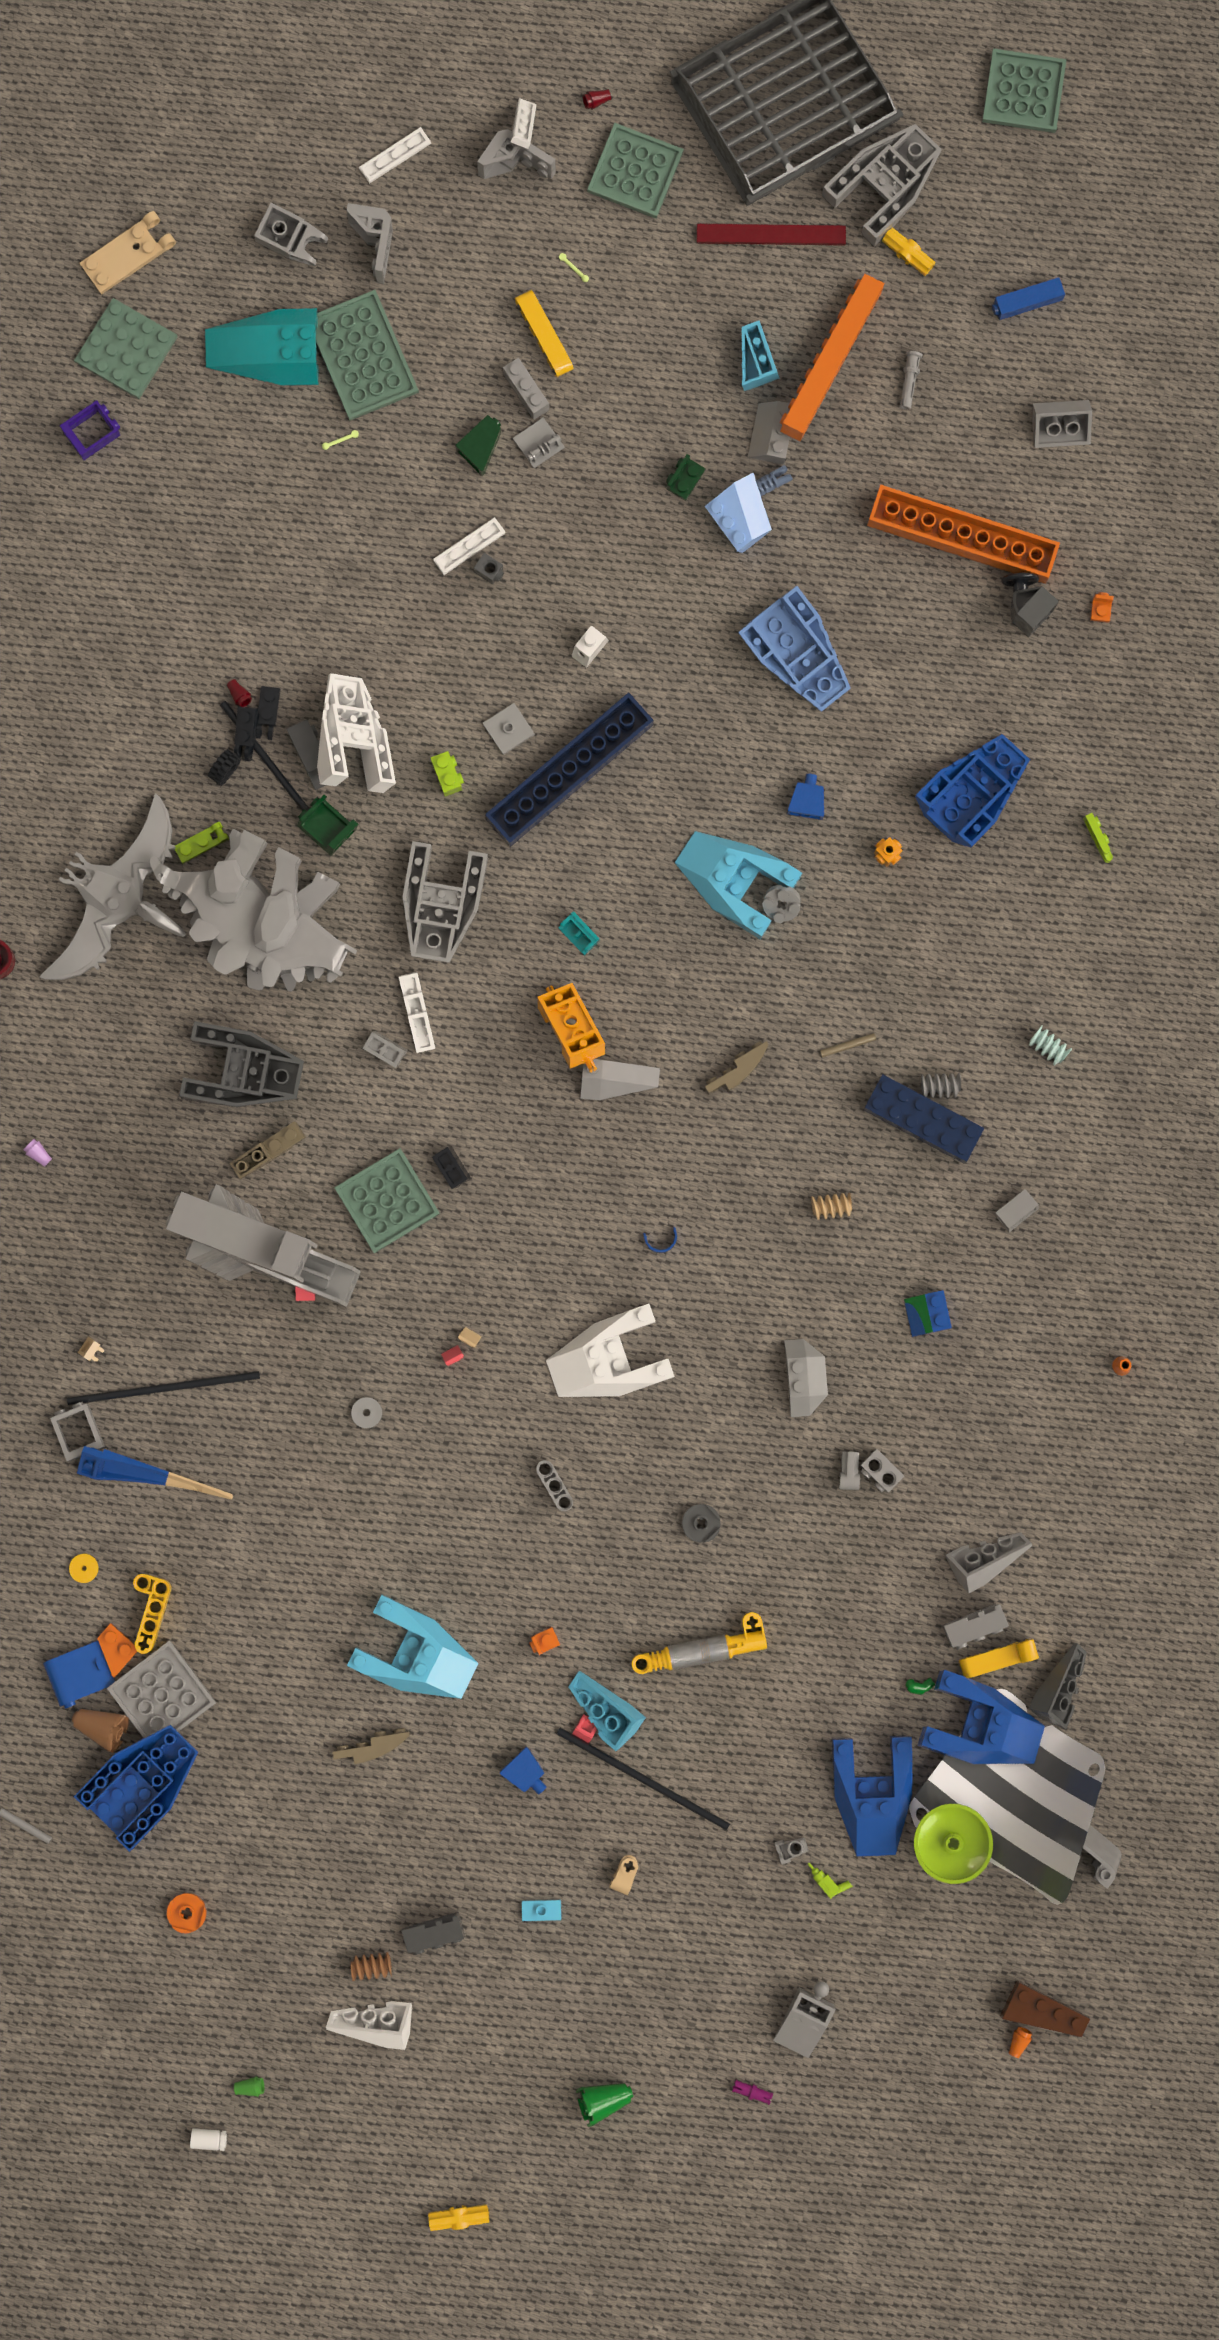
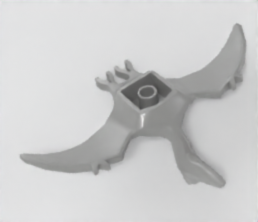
M156 793L142 831L127 852L114 864H90L78 852L75 853V856L84 865L73 863L72 861L69 862L72 867L85 870L86 875L84 878L79 879L71 870L66 868L65 872L74 881L63 879L62 877L59 878V881L66 885H73L79 890L86 903L85 914L70 945L40 975V978L44 980H65L80 976L93 967L99 970L98 963L107 962L104 956L111 949V931L113 928L137 914L144 921H149L177 936L184 937L186 935L184 930L159 910L155 904L142 901L143 882L145 877L153 872L150 859L155 856L164 864L166 857L172 858L170 850L176 848L175 845L171 844L173 830L168 810Z

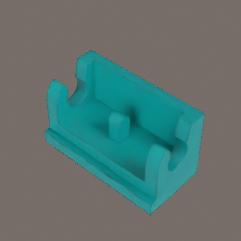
M574 911L558 927L583 955H586L600 942L599 937Z

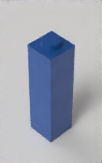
M1058 277L998 296L994 300L992 310L994 315H998L999 320L1062 301L1065 292Z

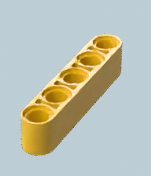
M529 290L515 297L516 305L519 304L520 312L525 321H528L529 329L533 336H536L541 351L545 352L547 362L551 369H554L556 372L555 376L559 377L573 370L572 362L534 292Z

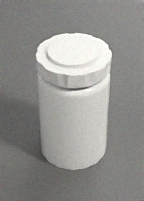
M192 2129L191 2149L214 2151L220 2149V2151H225L227 2143L226 2131Z

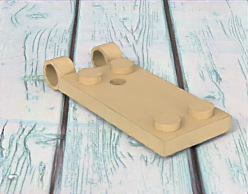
M155 211L146 214L143 220L80 262L81 267L100 294H103L176 244L175 239L170 233L161 237L157 243L148 230L160 222V218ZM134 244H139V249H133Z

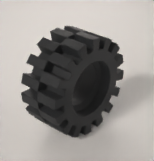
M229 749L225 750L217 758V761L214 762L213 767L210 768L208 777L222 786L237 769L241 758Z

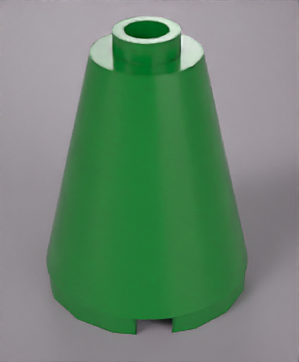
M625 2083L577 2088L576 2093L581 2095L582 2100L578 2099L584 2121L589 2120L588 2127L594 2126L631 2103V2098H633L631 2087Z

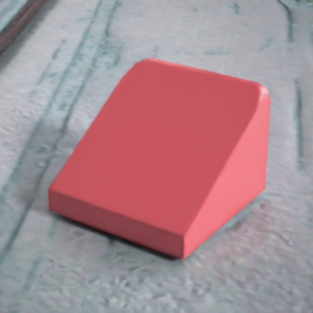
M295 1287L296 1301H315V1294Z
M458 1345L441 1354L447 1366L464 1357Z
M583 1714L572 1734L590 1743L597 1728L594 1723L590 1722L588 1716Z

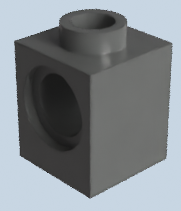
M483 553L474 567V573L489 583L494 584L495 581L499 582L504 575L503 564ZM491 566L495 568V571L487 573L485 569Z

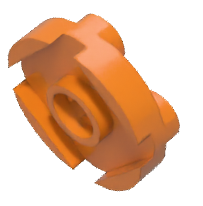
M193 1893L177 1895L167 1908L169 1923L174 1930L180 1933L196 1931L203 1925L207 1915L204 1901ZM186 1908H190V1912H192V1916H188V1918H184V1914L181 1913Z

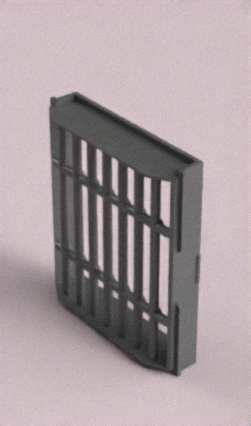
M795 0L770 14L768 19L729 41H722L670 71L672 76L671 84L746 206L810 170H816L835 159V156L903 117L902 111L900 109L896 110L889 92L832 0ZM815 4H820L819 6L813 8L812 10L806 12L794 20L792 19V17L814 6ZM825 12L829 21L802 35L797 26ZM783 22H786V24L782 27L774 30L773 32L751 43L750 45L728 56L727 58L725 57V55H727L728 53L752 41L753 39L775 28ZM834 27L839 36L812 51L807 42ZM788 31L793 33L796 40L737 73L732 69L730 64ZM841 43L845 44L848 49L847 53L821 66L816 57ZM797 47L803 49L806 55L745 89L740 82V79ZM853 58L858 67L831 82L826 73ZM719 60L718 63L689 79L686 78L714 61ZM807 62L811 63L815 71L756 104L753 103L749 96ZM721 69L725 70L729 76L728 78L702 93L696 94L692 87L693 85ZM860 74L864 75L868 83L840 97L835 88ZM820 78L825 86L764 120L759 113L761 109L814 79ZM730 85L735 86L738 91L737 94L706 110L701 101ZM872 89L877 98L850 113L845 104ZM827 93L833 98L834 102L776 135H773L768 127ZM740 100L744 101L748 109L717 126L711 118L712 116ZM882 104L887 115L860 129L855 119ZM835 109H840L844 116L843 118L785 151L782 150L778 143L779 141ZM749 116L754 117L757 122L755 126L725 141L721 134L722 131ZM847 124L851 127L854 134L793 168L788 160V157L842 126ZM760 131L764 133L767 140L737 157L734 156L730 149L731 147ZM768 147L773 148L776 156L748 172H744L740 163ZM779 162L783 164L787 172L755 190L752 189L749 179Z

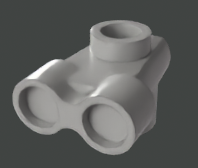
M805 1838L775 1842L782 1865L791 1862L790 1859L809 1851ZM796 1843L801 1846L799 1851L794 1849Z

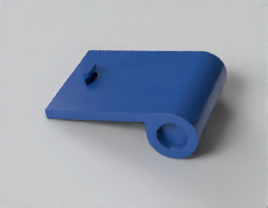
M99 1641L43 1663L59 1706L64 1705L65 1709L76 1705L75 1700L107 1688L115 1682Z

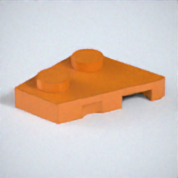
M111 1623L97 1638L110 1672L115 1678L138 1652L135 1649V1644Z

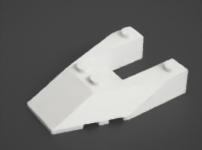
M331 673L328 675L317 763L320 784L337 786L348 777L343 746L359 748L361 750L367 790L384 793L396 784L386 729L382 728L378 719L380 716L377 711L373 710L370 703L372 699L362 678Z
M650 1304L594 1323L546 1360L558 1397L622 1396L674 1378L669 1359L631 1371L619 1337L621 1334L655 1323Z

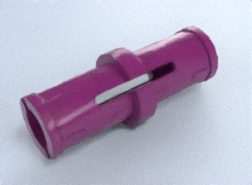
M735 2080L732 2092L747 2096L749 2100L755 2099L770 2105V2099L772 2100L773 2097L772 2092L757 2088L755 2084L751 2086Z

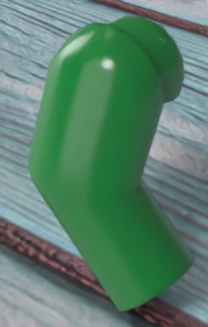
M928 1678L923 1683H917L913 1679H909L905 1686L910 1693L922 1695L933 1688L935 1683L931 1678Z

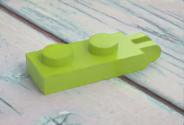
M1090 813L1083 820L1104 862L1109 863L1113 859L1108 846L1109 839L1105 833H1102L1098 817H1094L1093 813Z

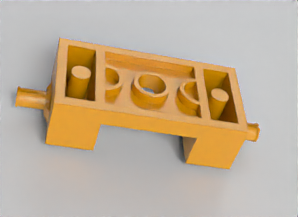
M573 983L555 990L553 986L547 987V993L537 997L538 1010L545 1023L549 1022L562 1045V1055L569 1068L586 1064L590 1073L596 1071L597 1067L593 1060L605 1055V1042ZM568 1019H574L576 1020V1023L574 1025H569L566 1023V1021Z

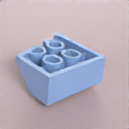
M754 473L734 482L705 506L735 549L740 553L749 549L772 530Z

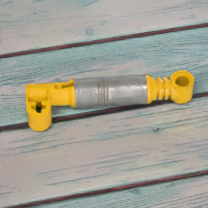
M748 1612L742 1617L743 1634L734 1636L726 1634L700 1639V1642L696 1640L689 1643L685 1642L666 1646L661 1650V1653L656 1651V1654L651 1652V1655L649 1653L635 1655L631 1661L632 1669L638 1674L653 1672L652 1669L657 1671V1668L662 1670V1667L671 1671L709 1662L729 1660L734 1655L767 1649L762 1619L757 1613ZM751 1616L757 1620V1623H754V1627H760V1631L746 1632V1629L752 1628L751 1625L747 1624ZM638 1659H645L647 1662L646 1667L642 1670L636 1667Z

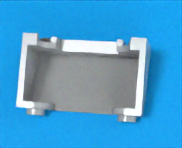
M1090 1825L1083 1849L1095 1858L1091 1863L1095 1869L1093 1878L1108 1889L1116 1877L1122 1854L1118 1847Z

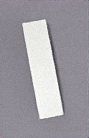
M418 973L401 975L399 980L416 1052L435 1049Z

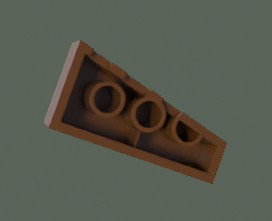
M1018 1980L1000 2014V2017L1005 2020L1079 2037L1083 2036L1090 2021L1088 2016Z

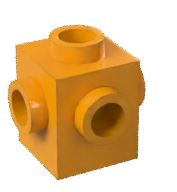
M889 837L885 840L883 838L875 845L877 848L874 852L876 855L875 859L881 865L884 864L886 867L890 864L895 865L901 859L902 846L896 839L892 840ZM887 847L892 850L891 853L886 852Z

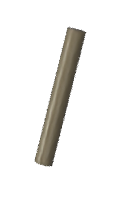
M872 1033L820 1050L821 1057L823 1058L875 1041L876 1036Z

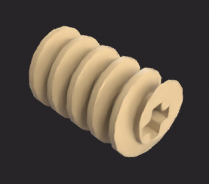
M850 1192L847 1198L844 1193H841L840 1199L837 1194H833L832 1200L829 1195H826L824 1200L821 1196H818L817 1201H815L813 1196L811 1197L813 1215L816 1216L817 1220H820L821 1214L827 1219L829 1213L832 1218H835L837 1212L840 1218L843 1216V1212H846L847 1216L850 1217L852 1211Z

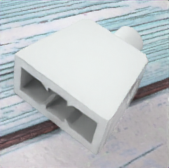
M590 626L574 646L572 657L587 668L609 640L593 626Z

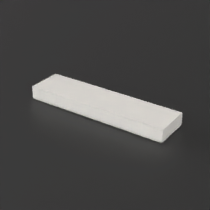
M519 98L516 106L511 143L529 148L536 104Z
M420 127L359 166V170L370 184L430 145L431 141Z
M494 517L435 557L433 561L442 574L445 575L503 536L505 531Z

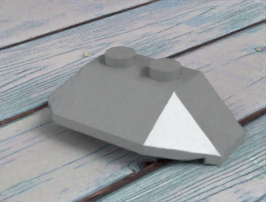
M804 1339L784 1340L790 1416H810L828 1395L825 1356Z

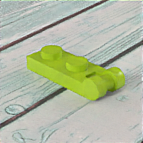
M217 822L211 827L175 845V851L182 864L229 840L227 833H224L222 830L221 822ZM215 832L218 837L213 840L210 834Z

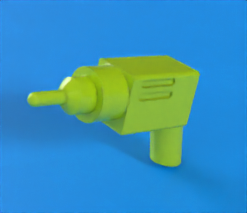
M808 1863V1866L812 1869L813 1879L830 1899L853 1887L849 1881L836 1885L828 1874L825 1875L822 1870L814 1868Z

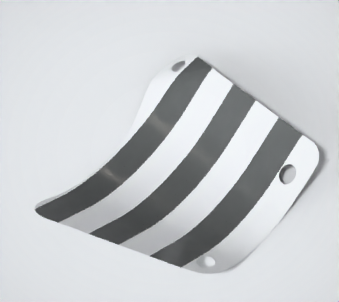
M996 1689L1027 1712L1026 1705L1012 1693L1004 1689ZM1051 1725L1044 1728L1034 1764H970L945 1755L911 1801L909 1810L913 1823L917 1828L920 1823L916 1816L918 1808H924L927 1813L944 1804H962L974 1809L985 1819L992 1833L993 1851L989 1862L1018 1877L1044 1895L1050 1902L1058 1905L1063 1903L1070 1893L1103 1782L1105 1764L1103 1757L1099 1753L1075 1741ZM1092 1764H1098L1100 1767L1098 1774L1090 1776L1088 1773L1089 1767Z

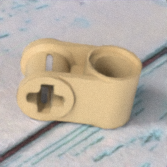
M626 1855L621 1859L609 1888L625 1895L629 1894L638 1870V1863L635 1857ZM629 1861H632V1865L634 1867H630L629 1870H627L625 1863H629Z

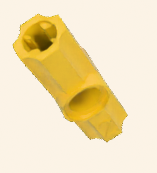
M893 227L889 229L882 239L884 244L896 252L899 259L902 258L906 261L905 264L912 265L924 276L930 272L936 263L921 251L920 246L914 240L906 239Z
M487 2204L471 2207L462 2205V2208L454 2209V2207H451L449 2210L428 2213L430 2231L448 2228L460 2230L469 2227V2225L489 2223Z

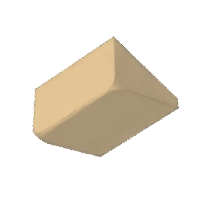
M465 1327L458 1336V1339L475 1348L481 1336Z

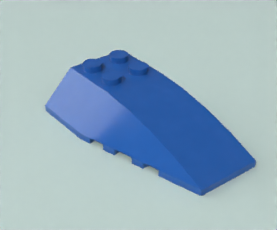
M1001 734L984 744L981 748L972 751L962 759L953 762L950 766L941 769L916 794L915 798L924 816L954 843L971 848L996 823L1030 759Z

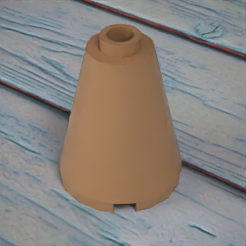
M80 1709L72 1717L73 1726L112 1753L116 1752L123 1741L120 1738L123 1732L127 1733L129 1718L123 1714Z

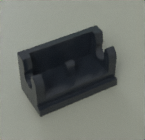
M452 1146L446 1147L432 1156L451 1189L458 1188L464 1182L472 1179Z

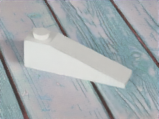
M390 2001L386 2002V2007L375 2009L374 2004L368 2005V2009L360 2012L356 2008L331 2011L326 2030L381 2047L405 2050L410 2035L412 2004Z

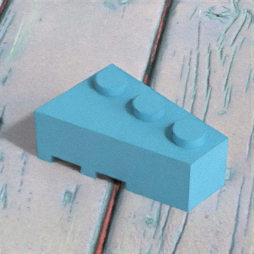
M760 321L742 327V387L746 391L780 379Z

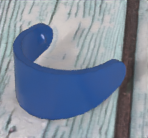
M673 1227V1232L675 1235L674 1242L669 1248L664 1250H658L651 1247L647 1241L646 1234L643 1233L647 1247L655 1253L668 1252L674 1247L677 1241V1232L675 1227Z

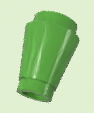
M256 2076L234 2083L235 2094L259 2097L260 2094H264L263 2078Z

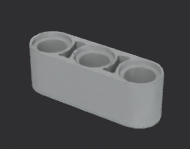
M547 1460L540 1461L536 1467L537 1474L555 1505L561 1511L570 1510L573 1506L572 1497L554 1466ZM544 1463L548 1464L551 1468L550 1473L547 1475H543L539 1471L540 1466ZM553 1480H557L560 1483V1489L556 1492L551 1491L549 1488V1484ZM562 1497H567L570 1500L568 1508H561L559 1506V1500Z

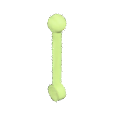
M561 253L559 259L569 265L582 278L583 282H588L589 277L580 272L566 258V254Z
M353 430L350 435L329 443L324 442L322 448L327 450L332 445L352 437L357 438L359 433L357 430Z

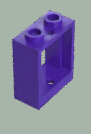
M97 400L60 425L62 432L83 461L121 436L119 424L115 419L111 420L108 414L110 412L104 404L100 405ZM98 412L111 429V432L85 449L72 430Z

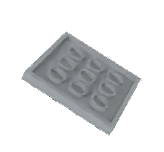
M171 1640L107 1688L143 1738L169 1725H172L179 1732L217 1703Z

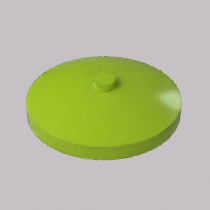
M944 1804L929 1811L918 1824L914 1836V1850L919 1864L931 1877L948 1884H961L976 1878L987 1867L992 1856L993 1837L987 1822L977 1811L962 1804Z

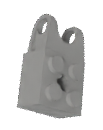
M270 203L254 235L255 242L289 259L315 266L317 262L305 251L306 245L311 241L327 243L328 237L306 222L305 219L273 203ZM283 228L282 233H277L276 230Z

